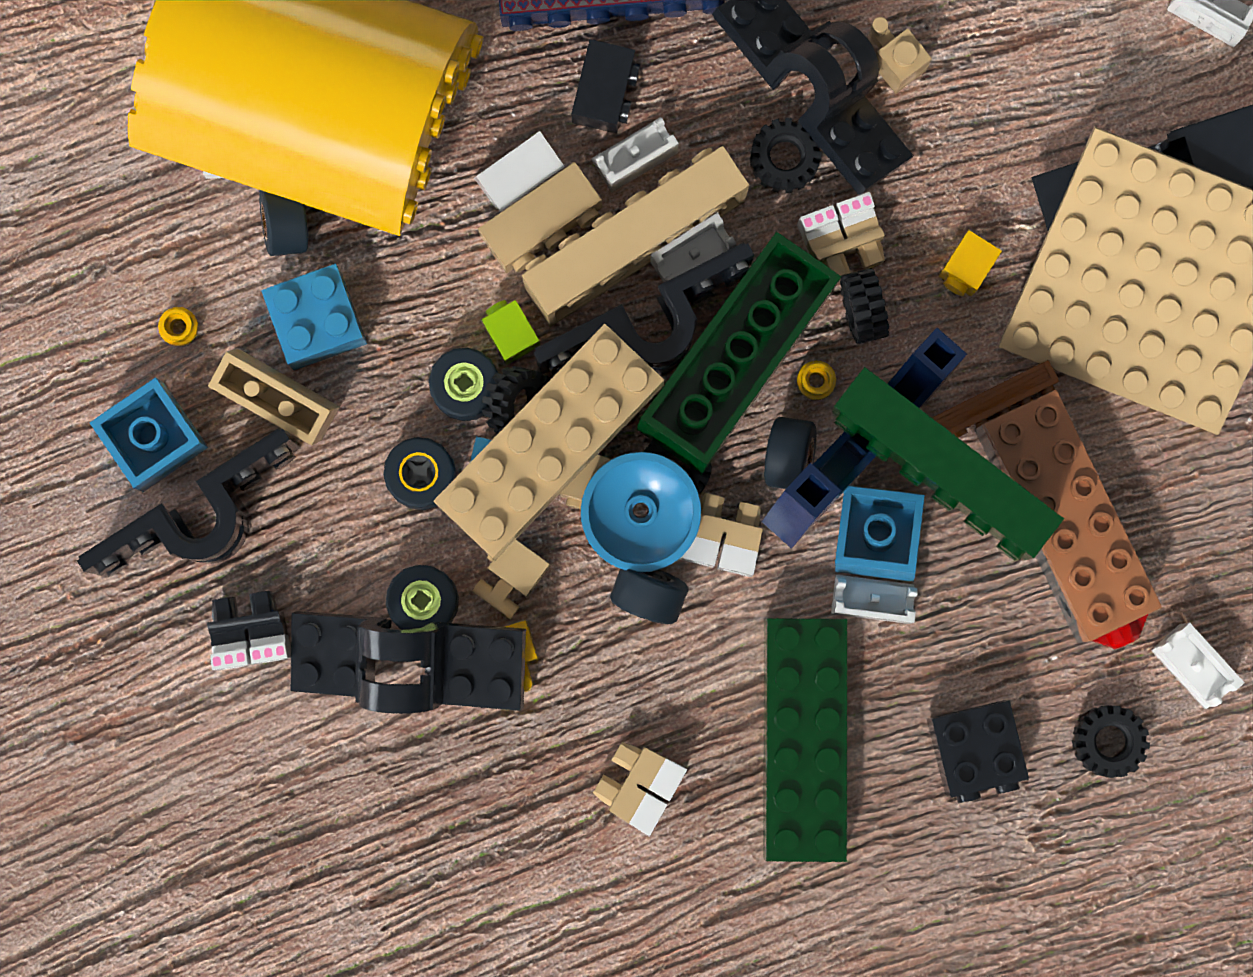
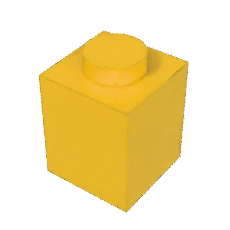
M968 230L939 274V277L945 280L944 286L959 296H964L966 293L972 297L1002 250Z

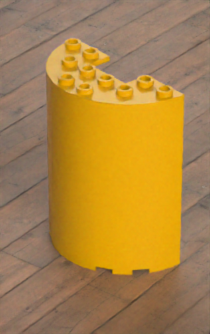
M156 0L143 35L147 37L145 43L146 58L145 60L138 59L136 61L131 90L135 91L136 94L134 99L135 110L131 109L128 112L129 146L400 236L405 223L411 225L415 218L418 202L414 200L418 190L425 191L432 171V168L428 167L432 149L428 147L432 137L438 139L441 135L445 122V115H442L445 104L452 105L458 90L464 91L466 89L471 69L467 68L471 57L478 58L484 37L478 35V26L473 21L409 0Z

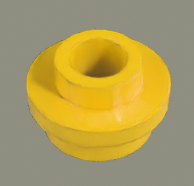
M170 308L160 317L158 323L159 333L163 340L170 345H187L194 340L198 333L197 318L186 308ZM184 321L186 325L185 330L180 334H175L173 332L174 323Z
M817 360L810 361L800 369L797 375L798 389L809 399H824L833 392L836 386V374L829 364ZM813 374L820 375L823 378V385L819 388L811 386L809 377Z

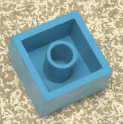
M336 263L261 290L286 362L293 370L367 344L344 277Z
M156 377L89 422L132 487L142 492L209 448L166 384Z
M849 486L844 491L835 572L914 582L925 495Z

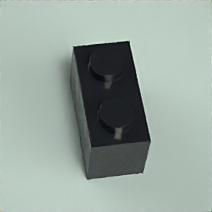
M592 39L589 40L571 113L573 124L616 134L620 123L627 124L632 101L626 100L629 85L636 87L641 64L635 62V49Z

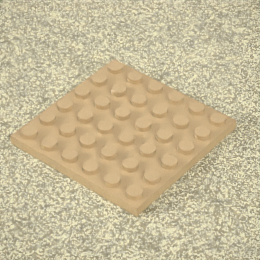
M1094 126L1001 337L999 348L1039 364L1049 360L1054 370L1219 435L1253 364V189Z

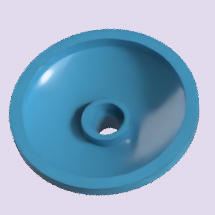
M649 452L627 453L605 463L590 479L581 503V522L589 544L606 562L623 570L631 569L637 572H651L671 565L690 548L696 538L701 521L699 495L689 475L672 460ZM637 503H644L648 506L649 511L646 516L637 517L633 513V508Z

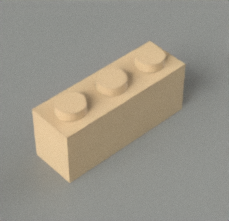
M573 162L479 227L478 231L480 237L506 274L513 269L518 273L535 259L534 255L545 247L548 250H552L568 238L566 232L577 225L584 228L600 216L598 210L602 208V199L577 164Z
M240 349L230 350L225 353L208 385L213 390L311 446L322 441L340 408L335 403Z

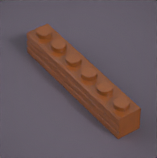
M1049 360L932 418L959 438L968 433L967 428L973 425L978 428L988 422L989 417L995 414L999 417L1012 411L1010 407L1017 403L1022 406L1033 401L1032 396L1039 392L1044 396L1054 391L1053 385L1060 381Z

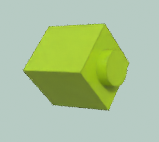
M503 300L486 310L488 316L481 320L506 365L511 364L540 346L538 337L516 300L509 304L506 300Z

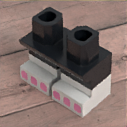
M272 591L249 594L252 615L243 617L238 616L236 597L212 600L213 622H207L212 647V654H210L212 670L220 671L291 659V646L284 612L278 611Z

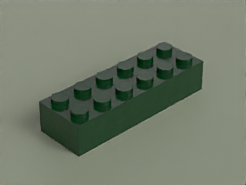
M776 231L642 415L637 430L702 475L830 297L842 276Z
M866 367L862 369L834 405L832 414L836 416V421L834 422L836 426L851 437H854L856 433L863 436L869 441L866 448L884 462L890 457L901 465L902 468L899 473L917 487L923 482L935 491L931 496L934 501L948 511L954 510L955 507L967 516L963 522L981 536L990 533L1000 541L996 547L1012 560H1021V558L1024 560L1034 559L1064 520L1062 516Z
M764 619L763 858L765 861L847 862V619Z

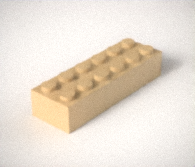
M724 146L715 151L711 147L703 150L691 160L694 165L681 173L678 169L672 170L658 181L660 186L647 194L645 190L636 193L625 202L627 208L616 215H613L612 212L602 215L592 223L594 229L582 237L578 233L569 236L558 245L560 251L549 258L541 255L525 266L527 272L522 274L524 288L549 327H552L651 263V254L717 212L722 217L745 202L749 184Z
M604 324L433 502L496 561L663 387L664 379Z

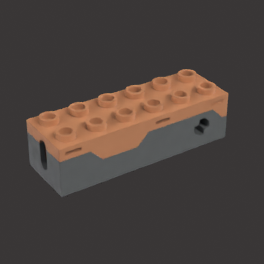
M1057 390L978 427L975 432L989 461L1064 518L1035 557L1076 642L1092 641L1112 649H1118L1138 640L1148 614L1162 608Z

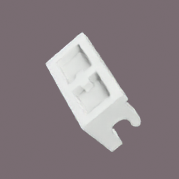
M1172 0L1167 8L1169 12L1232 47H1235L1245 36L1253 21V4L1247 6L1238 0Z
M661 117L591 158L611 193L678 153L679 143L673 134L669 135L664 126L665 122Z
M539 131L478 174L474 179L493 206L502 212L565 166Z
M718 212L651 254V264L663 282L736 246L733 236L729 237L723 227L724 222Z
M836 575L831 614L911 624L915 622L916 611L913 609L914 599L917 596V588L913 584Z
M1191 623L1179 624L1151 650L1204 709L1218 706L1223 702L1221 698L1230 691H1236L1245 683Z

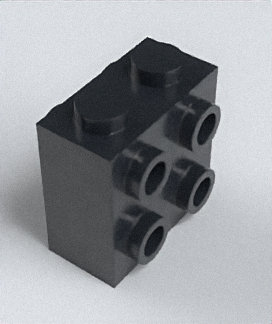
M1002 700L926 718L945 796L950 798L956 797L958 803L980 799V791L995 788L996 794L1011 792L1020 789V781L1029 780L1010 700Z

